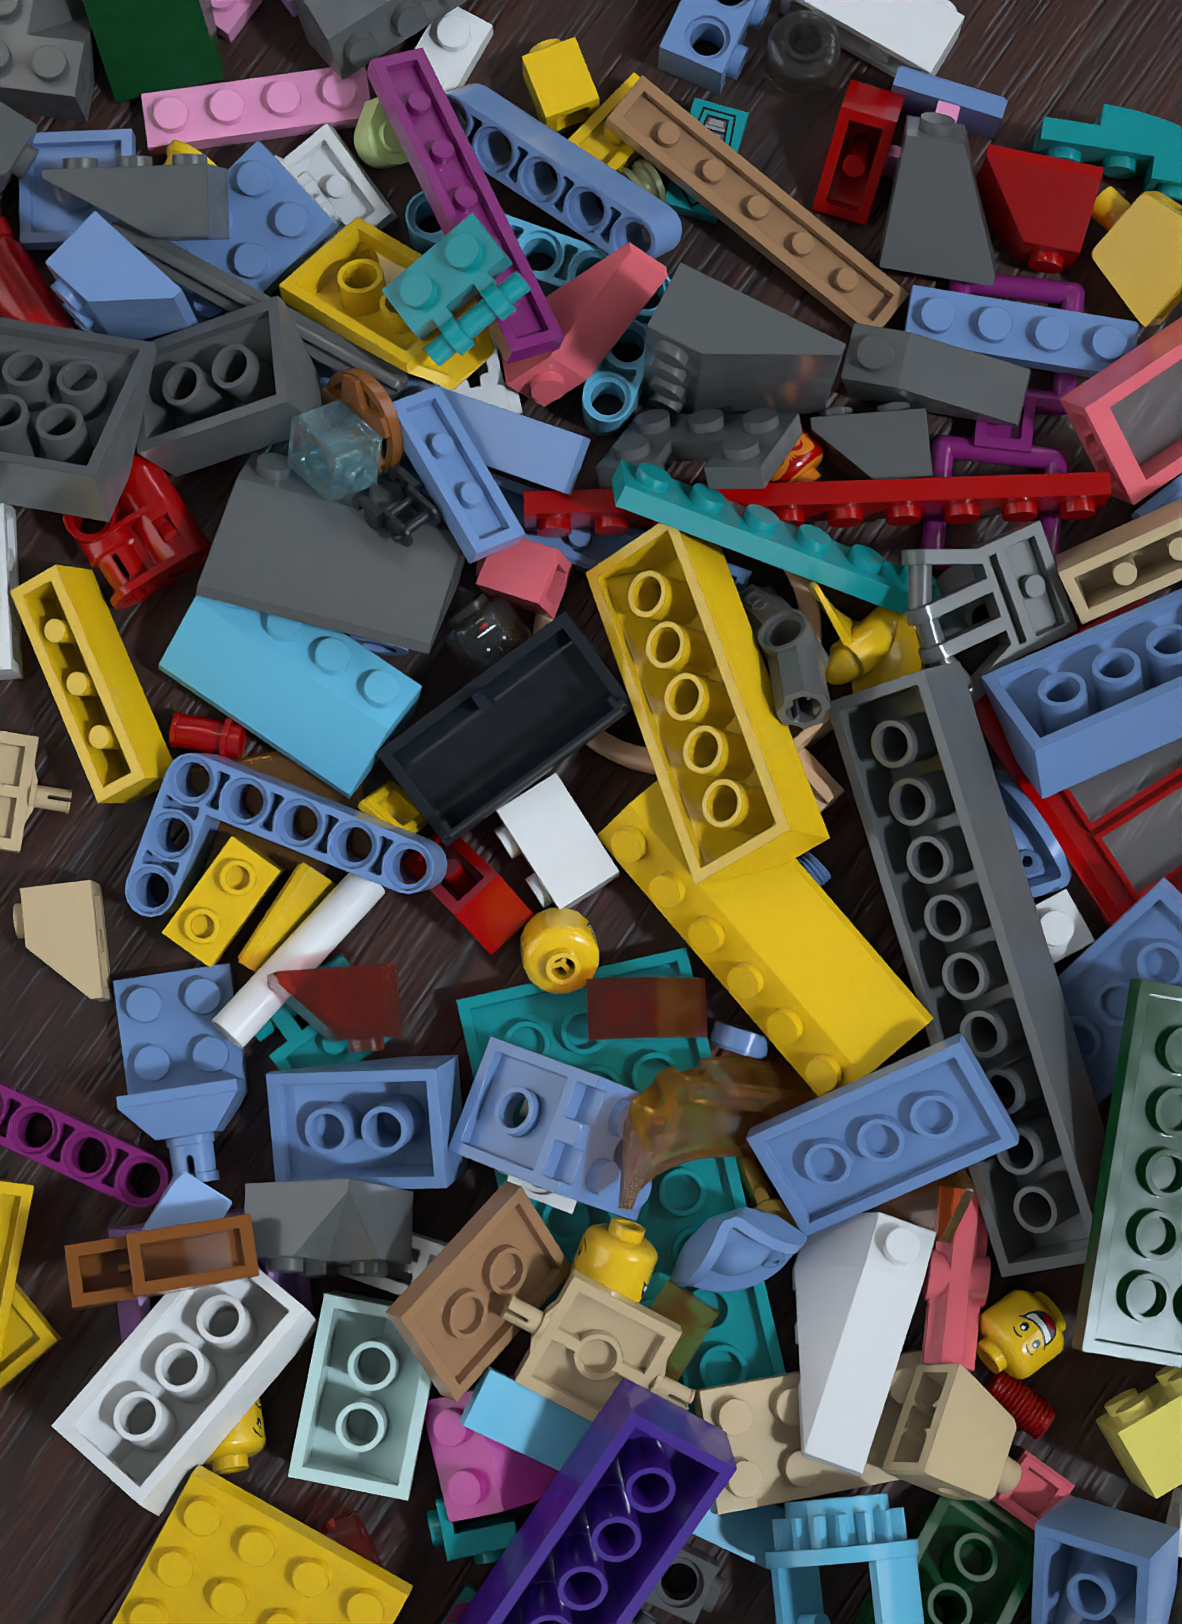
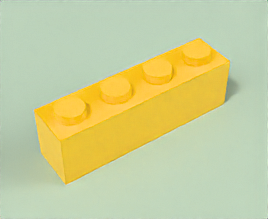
M54 565L12 589L10 594L97 802L135 803L159 790L166 771L173 760L93 571L90 569Z

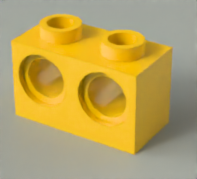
M232 836L162 933L207 966L212 967L216 965L285 869L240 836Z

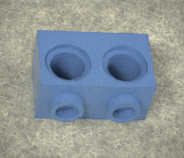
M681 0L659 46L658 69L720 95L728 77L734 80L738 79L749 53V47L743 45L750 27L758 31L761 29L772 0H743L735 6H726L717 0ZM708 41L717 45L720 51L711 56H703L698 54L692 47L699 42Z

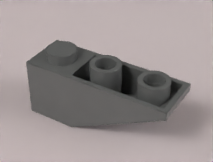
M174 154L172 155V165L152 166L151 156H118L117 167H98L97 158L72 157L63 158V169H42L43 179L154 238L172 241L230 239L228 172L226 168L207 164V155Z

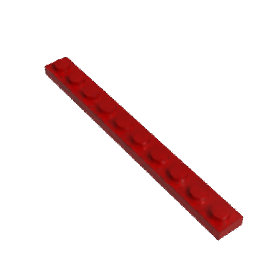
M1110 472L768 483L764 489H716L726 500L747 507L749 504L760 505L772 511L779 520L799 528L807 521H828L830 527L850 528L861 525L863 520L886 519L888 525L908 526L919 523L921 518L944 517V521L949 524H966L975 522L979 519V516L1002 515V519L1007 522H1024L1033 520L1037 517V514L1060 513V517L1065 520H1082L1093 517L1096 514L1095 512H1100L1112 495ZM613 488L573 490L571 495L557 490L523 491L525 531H537L538 536L545 538L568 536L572 533L571 529H595V533L599 535L618 536L628 533L630 527H654L659 523L615 506Z

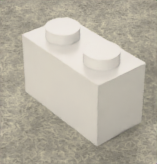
M556 773L496 810L502 825L495 828L494 832L512 859L522 854L534 873L525 878L543 908L552 903L559 910L565 907L571 908L619 877L620 871Z

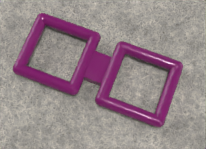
M995 273L993 286L949 279L948 291L1061 304L1060 309L1083 313L1084 288L1075 282ZM1054 372L1052 391L1027 388L1018 428L974 420L972 438L949 435L937 436L931 446L932 478L951 477L953 459L1043 469L1044 474L1067 473V453L1061 448L1032 445L1035 413L1067 415L1060 398L1076 388L1077 375ZM1060 513L1040 514L1039 520L1041 521L1056 564L1055 555L1059 554L1063 519L1060 517ZM944 517L924 518L921 549H950L944 548L947 524L944 521ZM932 565V570L945 571L953 565Z

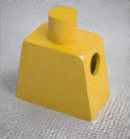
M1109 186L1096 197L1091 214L1108 231L1092 250V259L1144 327L1161 324L1182 301V205L1159 191H1145L1131 205L1112 186Z

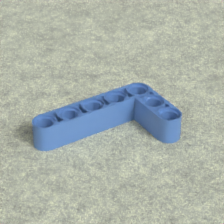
M188 753L180 755L173 760L166 771L126 880L125 895L131 908L142 916L155 917L177 912L199 881L220 821L400 893L411 894L425 891L441 883L446 875L447 859L440 845L428 838L217 754ZM199 764L206 768L210 777L209 787L202 795L195 792L190 780L193 769ZM251 785L260 790L264 800L263 808L255 817L246 811L243 803L244 793ZM305 806L313 810L318 822L317 830L310 838L301 835L296 825L297 815ZM178 819L182 820L189 830V841L182 850L174 845L170 835L171 827ZM357 828L365 830L372 841L371 852L364 860L354 856L349 845L350 836ZM412 849L420 852L427 864L426 874L419 882L408 878L403 868L404 857ZM157 874L165 878L169 887L168 898L163 904L157 902L151 893V882Z

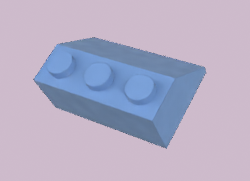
M96 211L45 261L56 279L51 289L64 301L62 306L75 319L73 323L79 330L150 342L199 324L183 290Z

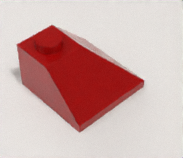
M988 144L976 177L985 216L1014 260L1028 262V266L1031 269L1041 273L1055 274L1062 270L1070 271L1081 252L1104 167Z

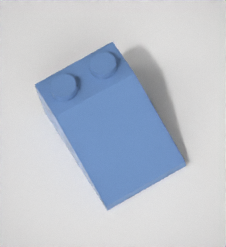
M458 1055L394 1057L272 1071L266 1074L275 1182L350 1178L398 1189L447 1188L468 1171L467 1157L448 1150L463 1110Z
M1066 1495L1035 1523L1031 1624H1168L1177 1585L1180 1528Z

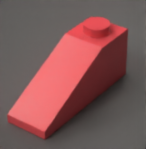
M628 242L545 297L565 338L558 350L509 364L506 363L502 355L506 385L545 407L586 381L668 277L666 266Z

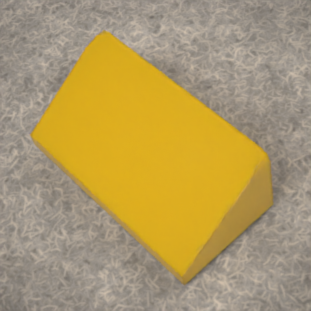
M299 863L238 956V962L257 972L337 884L306 863Z

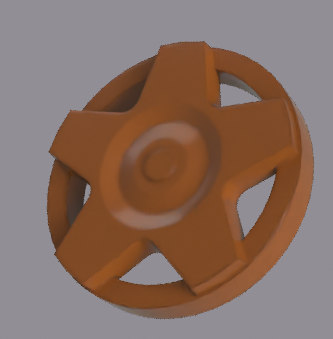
M348 368L334 374L329 379L327 386L321 390L322 407L326 411L329 427L335 439L333 448L343 463L349 461L356 469L371 476V478L381 476L387 473L395 464L399 465L403 454L402 432L395 406L383 386L365 370ZM387 438V452L385 456L382 440Z

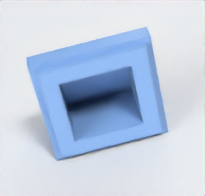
M181 1171L171 1180L141 1231L224 1218L232 1205V1201L189 1173Z

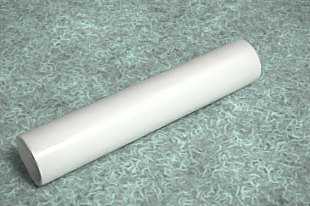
M349 872L212 1019L214 1026L233 1044L243 1049L385 894L384 888L377 883Z

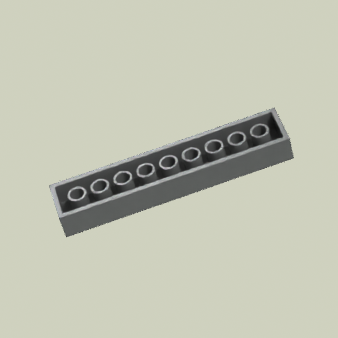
M959 661L923 669L830 701L831 708L828 710L915 996L934 1018L925 1026L931 1046L962 1033L1019 1132L1018 1145L968 1166L1001 1276L1006 1277L1085 1263L1106 1132L961 663Z

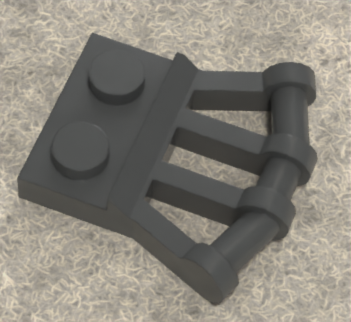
M1040 520L1028 521L982 543L974 544L968 549L902 550V565H908V608L904 610L908 625H915L922 646L918 648L922 664L936 667L958 662L953 655L995 635L997 636L999 646L972 675H969L962 667L973 704L986 693L981 676L1013 663L1016 659L1078 630ZM932 565L972 566L976 579L932 599ZM983 597L990 617L948 637H944L938 617Z

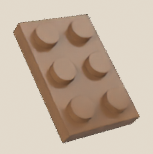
M505 1181L385 1313L439 1393L457 1402L522 1329L500 1318L509 1297L513 1294L516 1298L540 1309L570 1275L571 1265L522 1186Z

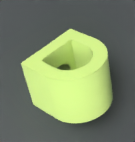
M378 97L366 101L354 132V145L359 157L369 166L378 169H386L409 162Z

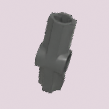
M751 584L741 591L739 596L759 650L768 659L775 710L779 720L783 725H795L803 730L823 723L825 712L831 708L825 674L829 665V657L803 612L798 609H792L771 585L757 587Z

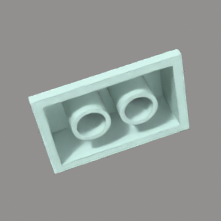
M331 1290L324 1294L288 1477L408 1501L432 1381L385 1313L394 1303L393 1301Z

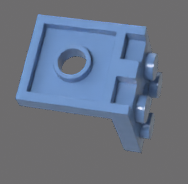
M490 1037L448 1150L555 1194L637 1221L642 1205L650 1195L652 1178L663 1149L671 1139L673 1122L679 1108L598 1075ZM527 1098L529 1104L528 1115L521 1125L515 1127L513 1124L514 1109L521 1100Z

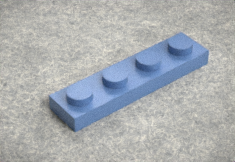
M912 285L904 331L1018 366L1091 378L1136 348L1140 322Z

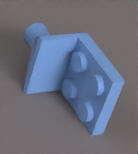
M226 963L212 967L207 966L113 981L128 1095L116 1097L117 1108L154 1140H166L173 1175L171 1180L181 1171H185L193 1177L196 1176L201 1182L220 1180L214 1153V1132L224 1131L250 1092L244 1047L241 1049L233 1044L212 1023V1019L236 995L232 964ZM192 1159L194 1160L195 1174H194V1168H193V1161H192Z

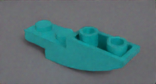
M1108 104L1103 105L1094 124L1050 117L1043 118L1034 139L1032 153L1104 167L1103 174L1115 179H1130L1136 175L1143 176L1140 195L1145 191H1159L1182 205L1181 126L1143 112Z

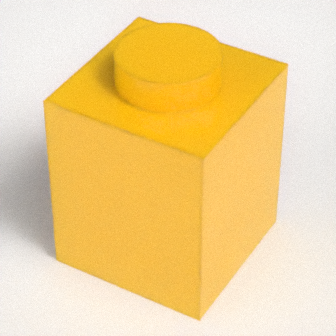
M575 37L562 42L559 39L545 40L535 45L529 51V54L522 56L523 79L539 120L558 134L582 126L600 107V98Z

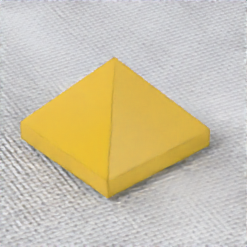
M391 779L363 799L357 806L360 812L415 834L429 824L407 793Z

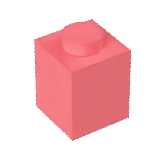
M522 538L518 544L477 561L476 576L478 579L476 585L494 601L554 620L574 566L559 549Z

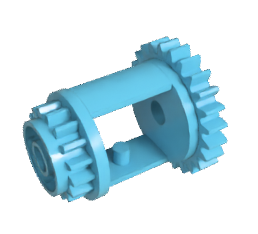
M888 1493L784 1502L786 1518L772 1519L775 1550L765 1552L766 1568H771L776 1624H830L828 1616L823 1611L819 1566L869 1561L875 1624H924L917 1555H919L918 1538H907L904 1507L889 1508Z

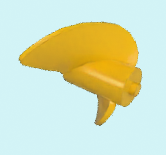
M811 581L808 584L812 597L828 615L840 637L830 648L829 665L825 671L826 680L829 684L841 685L851 681L853 693L925 669V664H922L918 653V648L922 646L915 625H908L905 615L878 606L860 622L855 621L837 610L825 597L815 581Z

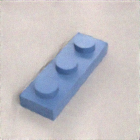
M440 385L394 401L393 404L398 414L402 432L403 449L432 500L437 505L440 514L469 564L518 544L525 535V532Z

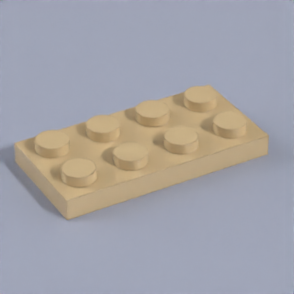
M922 1350L901 1352L869 1455L860 1477L801 1456L798 1398L800 1371L695 1389L694 1406L696 1416L727 1432L737 1470L710 1507V1512L721 1515L901 1480L885 1473L881 1469L917 1364H921Z

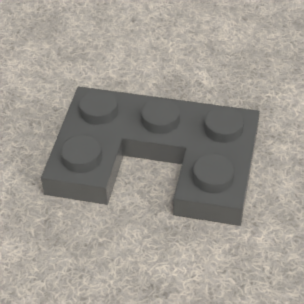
M715 408L702 409L693 414H669L664 409H652L642 412L636 416L595 467L599 487L613 488L611 479L622 459L637 466L640 463H650L662 468L666 472L674 461H708L704 467L708 489H764L802 435L799 413H777L773 408H758L747 413L723 414L721 410Z

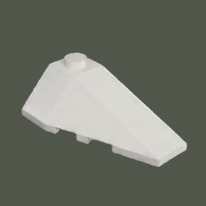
M880 1212L859 1213L807 1236L806 1243L797 1252L792 1269L793 1290H796L797 1322L795 1324L796 1344L799 1346L800 1365L798 1398L801 1456L859 1477L862 1475L923 1285L936 1232Z

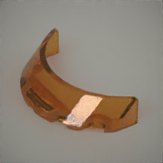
M739 1056L701 1058L697 1068L679 1072L671 1066L655 1075L652 1085L648 1086L636 1099H633L624 1121L619 1209L631 1210L639 1192L654 1177L674 1166L712 1157L757 1158L746 1140L749 1129L816 1099L818 1096L790 1063L775 1060L759 1061L751 1057ZM965 1168L889 1200L885 1204L900 1212L916 1225L936 1232V1241L950 1243L972 1200L975 1187Z

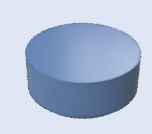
M715 1020L710 1037L712 1044L717 1047L760 1059L767 1056L771 1042L761 1031L722 1020Z

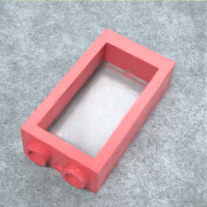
M1182 317L1060 398L1096 472H1110L1111 496L1135 505L1182 473Z

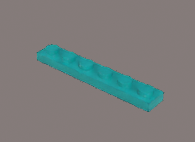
M621 459L611 479L615 506L905 615L904 610L908 608V565H905L903 568L887 562L876 551L864 545L856 544L851 548L835 542L824 531L812 525L803 524L799 528L783 522L772 511L760 505L749 504L747 507L736 504L726 500L718 490L708 489V485L697 483L692 487L672 479L665 470L656 465L640 463L637 466ZM932 576L933 599L941 594L937 582Z

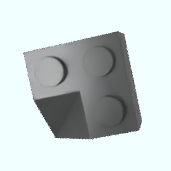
M0 0V102L21 114L88 122L99 49L83 1Z
M350 1178L245 1184L244 1214L251 1215L257 1260L267 1261L266 1272L300 1273V1277L335 1278L337 1267H351V1275L374 1277L387 1276L388 1265L411 1264L412 1191Z

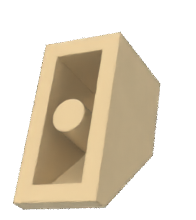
M92 880L20 888L21 903L14 904L13 921L17 937L19 939L25 938L26 948L90 999L100 1002L113 1000L101 885Z

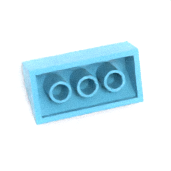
M198 595L194 598L159 663V670L232 718L235 722L348 799H350L379 761L380 757L376 752L395 739L414 715L422 688L417 682L343 632Z

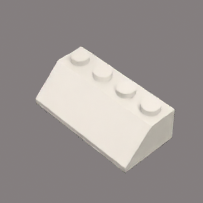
M260 1269L259 1276L165 1294L52 1424V1427L140 1506L160 1516L186 1485L198 1464L202 1466L317 1330L319 1322L302 1304Z

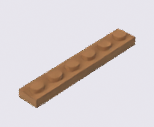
M643 75L607 117L605 126L850 327L853 328L854 323L884 327L909 295L895 281Z

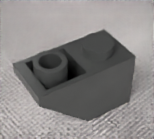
M892 402L877 406L876 412L853 414V409L850 407H832L821 410L818 413L819 417H810L807 431L821 445L824 452L823 457L851 480L933 477L926 408L910 409L909 403Z

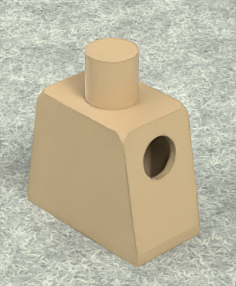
M917 1364L881 1470L891 1476L946 1498L990 1501L996 1492L1006 1494L1012 1491L1021 1478L1022 1469L1020 1464L1008 1456L1016 1432L1015 1419L962 1365Z

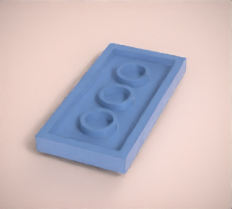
M1165 877L1161 878L1057 976L1097 1105L1113 1091L1130 980L1146 979L1182 987V894Z
M959 1033L750 1128L746 1140L800 1231L809 1236L1016 1146L1019 1141V1132L963 1034Z

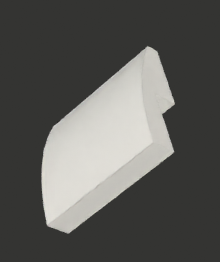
M327 123L284 159L275 155L281 164L339 225L305 261L356 217L379 230L398 217L331 125Z

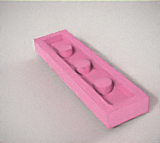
M363 66L343 80L330 67L141 94L148 149L151 156L166 154V149L173 139L185 142L196 149H204L257 140L315 133L326 123L334 127L335 130L354 128L357 126L365 102L371 100L366 66Z

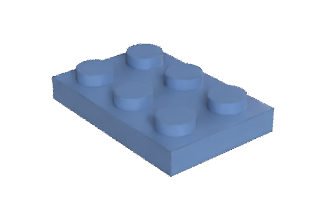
M257 140L227 170L230 239L168 241L270 296L279 287V284L291 275L339 225L268 148ZM180 287L199 324L228 314L226 311Z

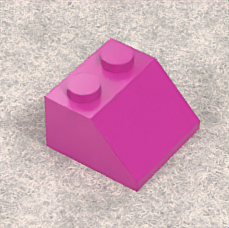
M477 1383L472 1384L457 1402L441 1394L428 1398L424 1419L449 1523L503 1512L538 1501L559 1472L548 1465L477 1433L459 1422Z

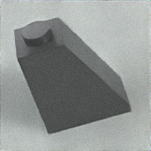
M936 112L922 113L921 117L907 115L881 241L879 267L993 286L995 278L994 250L965 125L955 124V120L952 117Z

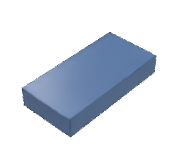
M905 66L898 67L891 92L905 95L901 111L920 117L922 113L935 112L939 100L961 106L956 124L965 125L966 131L991 139L995 138L1008 102L1004 97Z

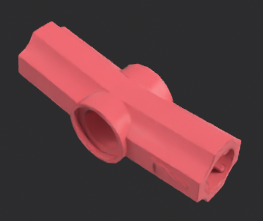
M941 1186L935 1228L936 1236L922 1285V1299L927 1301L923 1326L924 1336L921 1364H960L972 1373L975 1370L980 1309L985 1307L990 1284L991 1261L990 1257L986 1256L989 1233L975 1190Z

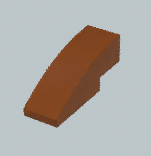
M250 1214L127 1233L126 1236L64 1246L72 1308L74 1310L170 1294L259 1276Z

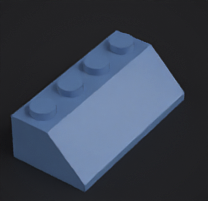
M1182 588L981 676L983 687L1015 761L1042 799L1182 738Z

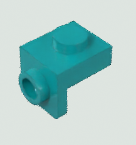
M442 1492L438 1493L436 1497L437 1509L427 1511L434 1547L445 1546L447 1561L474 1556L475 1564L499 1561L519 1531L516 1513L457 1525V1521L449 1523Z

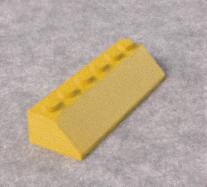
M658 523L587 571L586 576L695 885L705 886L782 866L830 838L789 727L788 725H783L776 714L771 679L721 546Z
M658 780L629 803L597 835L600 842L818 1097L872 1073L934 1019L796 858L782 866L705 886L695 885Z

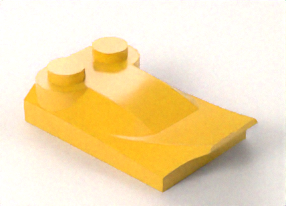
M359 217L351 221L279 284L282 300L296 309L297 312L406 373L429 380L450 390H455L493 355L495 350L489 326H487L473 338L475 345L464 355L461 356L457 352L441 366H438L424 348L441 334L439 327L425 339L421 340L411 331L382 292L383 288L422 255ZM475 297L454 313L458 319L477 304Z

